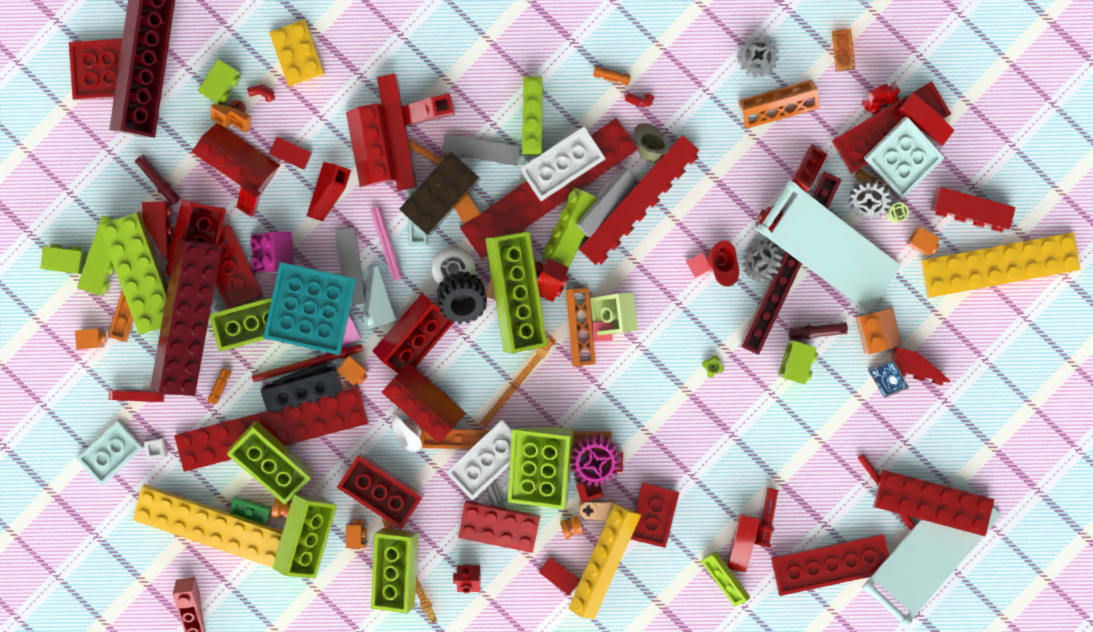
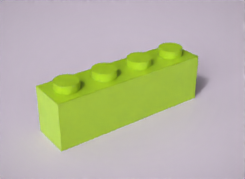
M523 76V156H540L542 154L543 77Z
M573 189L568 197L565 208L560 214V219L552 231V236L544 248L542 258L546 260L550 258L570 268L585 236L576 223L598 198L583 190Z
M102 215L99 225L114 218ZM98 225L77 288L104 296L110 289L111 283L109 281L111 275L115 273V268Z

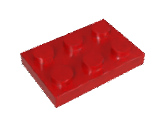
M642 482L635 511L641 514L631 536V540L666 548L680 492Z

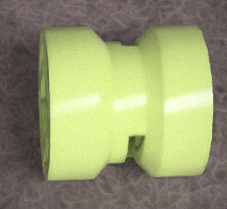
M901 202L891 204L886 217L890 222H901L908 217L909 209Z

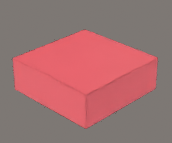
M703 252L686 261L695 278L711 270Z
M592 322L593 341L613 340L612 334L597 335V331L612 330V322Z

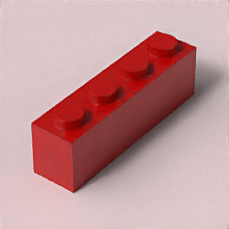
M939 187L936 188L930 211L936 212L935 215L947 218L948 215L954 217V220L965 223L967 220L973 222V226L981 228L989 226L992 227V231L1003 233V230H1010L1016 207Z

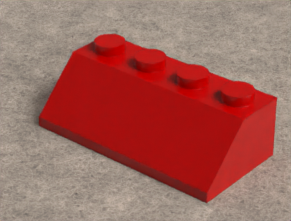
M375 103L347 111V122L360 188L395 181L382 105Z
M218 123L200 138L191 151L240 186L246 183L261 194L281 166Z
M182 198L165 269L166 274L170 276L177 237L219 243L226 209Z
M421 293L372 352L397 373L408 363L416 368L454 323L450 322V319L446 320L444 315L440 313L439 306Z
M410 363L381 392L439 444L467 414Z

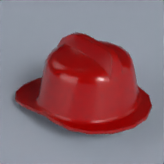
M722 240L709 251L707 262L713 270L717 282L724 287H730L739 278L737 254L731 242Z

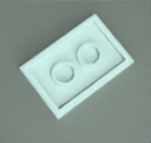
M118 419L76 459L99 485L103 486L145 447Z

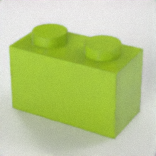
M217 59L198 92L218 105L225 104L231 96L230 91L232 88L239 84L241 73Z
M50 243V247L43 246L40 269L82 274L87 252L81 251V247L69 246V249H62V245Z

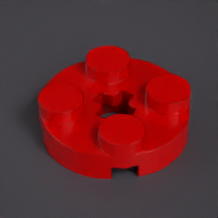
M891 82V86H888L886 83L872 90L867 95L869 99L866 102L864 99L862 101L864 109L875 115L887 104L891 105L897 102L900 89L895 82Z

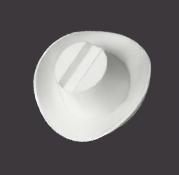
M444 248L435 255L432 261L431 271L433 278L439 284L443 282L444 277H450L451 273L458 274V271H462L464 274L465 272H470V275L475 274L474 259L463 248Z
M395 413L392 418V428L398 441L410 452L419 451L422 448L419 438L422 434L420 426L411 418L402 421L397 416V413Z

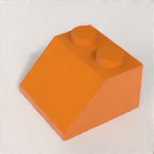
M893 307L855 316L864 354H872L902 345Z

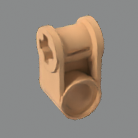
M611 500L580 502L578 511L584 519L607 521L616 502ZM587 505L592 509L588 511V514L583 510Z

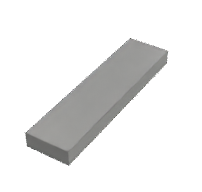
M445 134L442 153L449 154L451 151L456 156L517 166L521 147Z
M623 168L576 223L585 236L589 238L638 182L628 168Z
M355 228L335 230L342 276L357 279L351 305L364 304L365 292Z

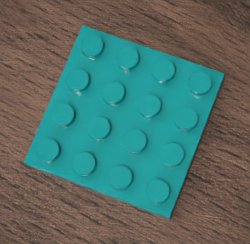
M280 262L263 338L341 355L357 279Z

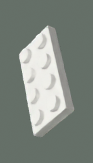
M582 127L521 167L520 171L539 200L543 201L605 160V157L586 128Z
M501 420L446 471V474L472 501L510 466L512 429Z

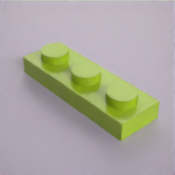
M717 551L702 558L700 562L734 607L750 599V595Z

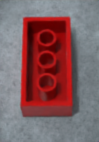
M361 453L357 455L337 486L339 490L400 530H402L424 496L423 493Z

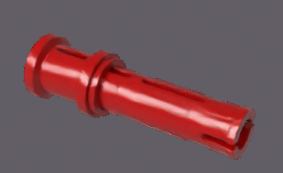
M767 487L762 519L758 525L757 540L754 542L756 545L771 547L772 545L770 540L775 529L772 524L778 489ZM770 499H772L771 507H770V512H769V515H768Z

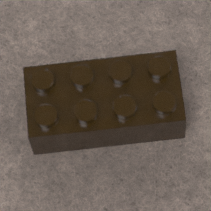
M450 151L399 210L426 235L431 236L479 183L481 178Z

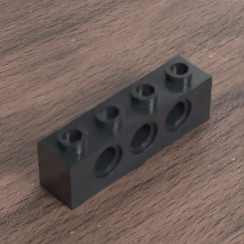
M336 365L262 385L260 392L267 412H280L284 407H298L306 401L316 402L324 396H337L342 391L343 385L339 373L336 371ZM322 382L326 387L319 388L316 386V383ZM303 387L307 390V392L300 393L298 391V388ZM279 393H287L289 397L282 398Z

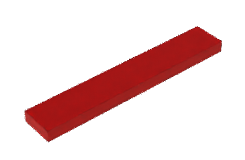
M397 74L377 77L397 191L417 188Z

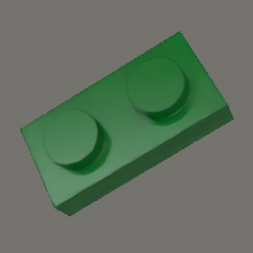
M235 496L229 513L267 525L271 507Z

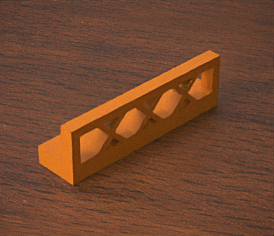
M812 79L738 100L746 129L820 108L818 89ZM813 97L814 103L809 105L803 104L806 99ZM788 104H796L791 110L785 109ZM770 109H777L773 115L769 116L766 114ZM755 113L759 115L756 120H748V115Z
M589 288L566 290L573 367L595 364ZM585 292L586 301L580 306L574 301V293ZM585 304L587 311L582 308ZM575 305H576L577 307H579V309H578L576 312H575ZM580 310L587 314V320L583 325L576 321V315ZM582 329L589 333V339L585 344L578 340V333ZM589 341H590V349L586 346V345L589 343ZM584 348L591 352V361H580L579 353Z

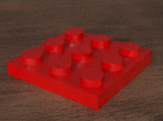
M122 38L69 42L73 100L114 98Z

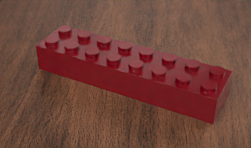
M128 0L109 131L143 138H155L175 0Z
M180 237L176 239L150 386L158 394L195 396L222 251V246L215 242Z

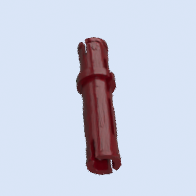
M144 154L134 161L157 187L158 193H162L171 205L180 201L181 197L171 187V183L162 177Z
M847 322L818 326H811L809 324L805 327L789 328V339L807 338V340H811L814 337L847 335L848 325Z

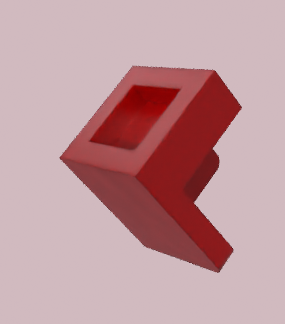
M580 480L575 481L582 503L604 496L600 482H598L596 487L595 482H591V485L588 486L587 480L583 483Z

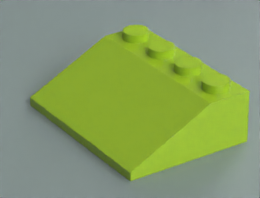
M561 427L513 428L508 502L565 510L569 496L570 461L572 458L574 429Z

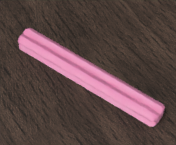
M375 207L371 209V214L392 280L396 281L402 279L403 276L380 207Z

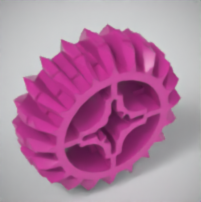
M595 434L592 436V440L585 436L586 442L579 440V446H573L574 451L571 453L572 459L570 461V464L573 465L571 471H576L574 474L576 478L581 476V483L587 480L588 486L591 485V482H595L597 487L599 481L605 485V479L612 481L611 475H618L616 470L621 468L619 462L622 461L621 457L618 456L620 450L616 449L615 443L610 445L611 439L608 438L604 442L603 435L600 436L599 440L596 439ZM594 447L602 448L605 451L597 452ZM588 449L589 456L584 461L579 462L581 455ZM593 455H594V458H596V460H598V466H597V464L595 463V461H592ZM611 459L609 467L603 471L602 465ZM593 469L596 473H590L586 470Z

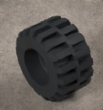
M458 271V274L451 273L450 277H444L443 282L439 283V288H437L440 313L444 315L446 320L450 319L452 323L457 321L458 324H462V322L468 324L471 320L476 321L478 319L477 316L481 317L483 315V311L487 308V297L484 284L480 278H477V275H470V272H465L464 274L462 271ZM460 295L470 296L466 300H454L455 297Z

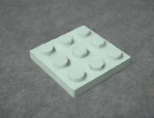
M904 117L864 159L890 188L903 199L944 157L908 117Z

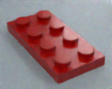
M232 225L223 227L218 243L222 246L216 286L228 310L263 295V291Z
M465 500L458 538L533 553L541 515Z

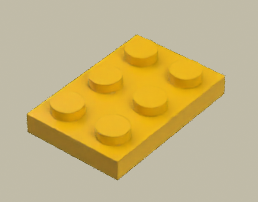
M305 19L269 32L288 87L325 75Z

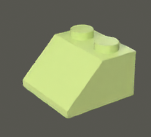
M633 292L590 298L592 321L612 322V330L597 331V335L638 331Z

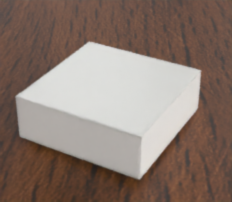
M164 438L144 441L147 460L167 457Z

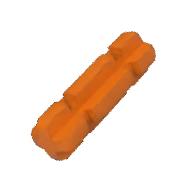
M596 66L593 72V77L600 79L602 77L606 81L621 82V85L625 86L629 85L631 79L629 74L623 73L622 75L618 71L603 70L599 66Z
M226 368L221 369L220 377H217L211 390L212 394H209L207 399L209 403L218 404L219 396L222 395L228 382L227 379L230 378L232 373Z

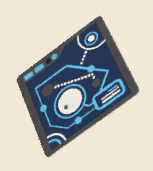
M893 359L868 369L884 398L909 389L907 382Z

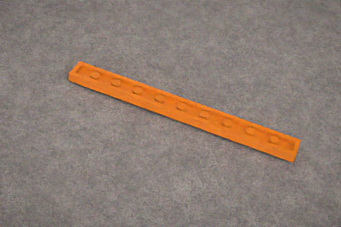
M421 429L420 440L422 448L471 449L490 430L453 429L439 444L427 432ZM574 431L572 450H574V445L579 446V440L586 442L585 436L592 440L594 434L598 440L603 435L604 442L608 438L611 439V445L612 431ZM594 447L596 451H605L602 448Z

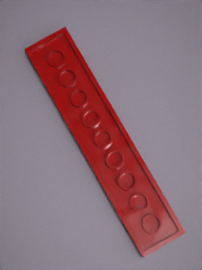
M617 118L591 135L605 160L543 201L539 200L528 181H526L484 210L480 215L460 227L481 259L488 256L485 238L522 232L566 201L574 188L583 189L638 150Z
M360 387L341 391L334 397L324 396L316 402H303L298 407H284L280 412H260L176 434L174 438L183 472L232 460L227 455L230 446L256 420L285 446L369 424Z

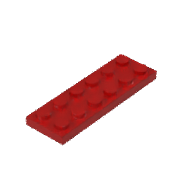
M932 81L913 92L932 107L943 119L951 115L950 110ZM908 96L831 141L850 174L868 164L864 157L906 117L898 109Z
M882 470L873 507L986 537L994 499Z
M879 534L771 557L778 595L784 596L871 577L889 557L885 535Z

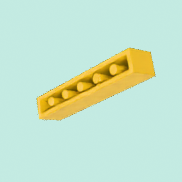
M614 504L568 607L570 611L581 618H596L641 514L627 506Z

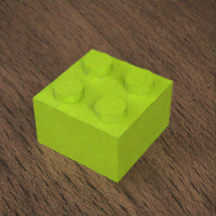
M788 340L778 377L806 385V382H809L812 377L811 365L817 360V347Z

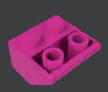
M292 231L251 235L250 246L252 248V267L254 273L278 272L280 262L294 265Z

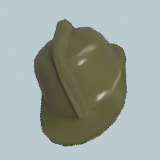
M639 124L635 127L634 135L639 143L638 151L641 157L649 160L651 164H655L657 160L662 158L663 154L669 152L670 147L660 130L655 126Z

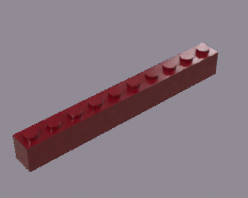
M825 171L820 173L810 196L828 209L842 179ZM785 250L782 253L783 259L779 260L782 266L776 268L778 273L773 272V278L770 279L739 344V347L756 355L760 354L802 265L800 261Z

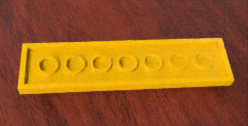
M1074 232L921 260L927 298L1081 270Z
M146 484L141 487L133 521L269 567H273L283 533L279 529Z

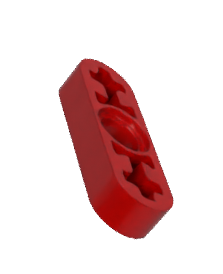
M109 390L108 400L164 402L165 394H158L155 391Z

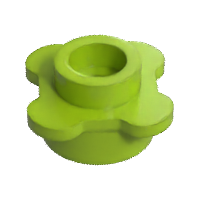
M713 355L711 359L702 362V367L706 369L707 376L710 378L724 371V366L719 362L720 358L717 355Z

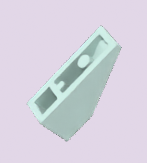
M378 266L368 270L363 320L369 329L396 321Z

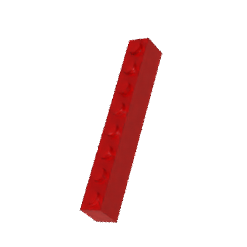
M682 135L669 149V152L655 164L582 245L579 251L595 266L597 263L602 265L609 257L606 253L610 249L615 250L622 243L619 239L624 234L628 236L634 229L632 226L636 220L640 222L647 215L645 210L649 206L653 208L659 202L658 196L662 191L666 194L673 186L671 181L675 177L679 179L686 172L683 168L688 163L692 165L699 157L697 155L699 149Z

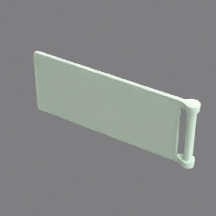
M790 180L762 225L759 224L756 228L758 232L769 238L869 313L873 310L901 268L899 263ZM795 192L797 195L773 231L770 232L768 228L791 194Z
M957 477L949 486L979 495L961 477ZM992 508L987 532L1001 517V514L995 508ZM920 520L861 588L877 599L900 620V624L905 628L983 536ZM875 582H878L909 613L905 616L873 586Z

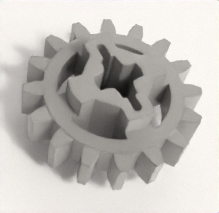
M753 35L751 41L745 39L746 46L740 45L739 48L742 51L737 52V56L741 58L737 63L743 64L740 68L741 70L747 69V76L752 72L753 78H756L758 73L762 78L765 76V71L768 74L772 72L770 67L776 68L777 65L774 62L778 61L779 57L775 56V54L779 50L773 49L775 42L769 44V37L763 40V35H760L758 39ZM756 44H760L765 47H757ZM746 50H748L749 53L748 60H746L745 58ZM764 52L760 59L758 58L752 61L756 54L758 55ZM768 53H770V62H769V63H768V60L766 59ZM752 65L759 66L760 69H756V68H753V67H751V66H752Z
M870 179L867 180V183L861 180L859 186L854 185L853 191L850 192L849 204H852L851 210H857V216L863 214V219L870 216V219L873 220L875 215L881 218V214H887L888 208L891 207L892 195H889L890 189H884L885 183L879 185L877 179L874 183H871Z
M765 240L764 243L759 241L757 246L752 244V250L747 249L749 254L748 256H743L746 262L742 263V266L745 267L743 272L747 274V277L756 282L760 280L766 282L767 277L773 278V272L778 273L776 268L782 266L779 260H782L783 257L779 255L781 250L777 248V245Z

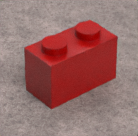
M550 258L547 259L537 280L540 297L551 302L554 301L556 296L560 297L569 279V276L566 275L569 270L568 267Z

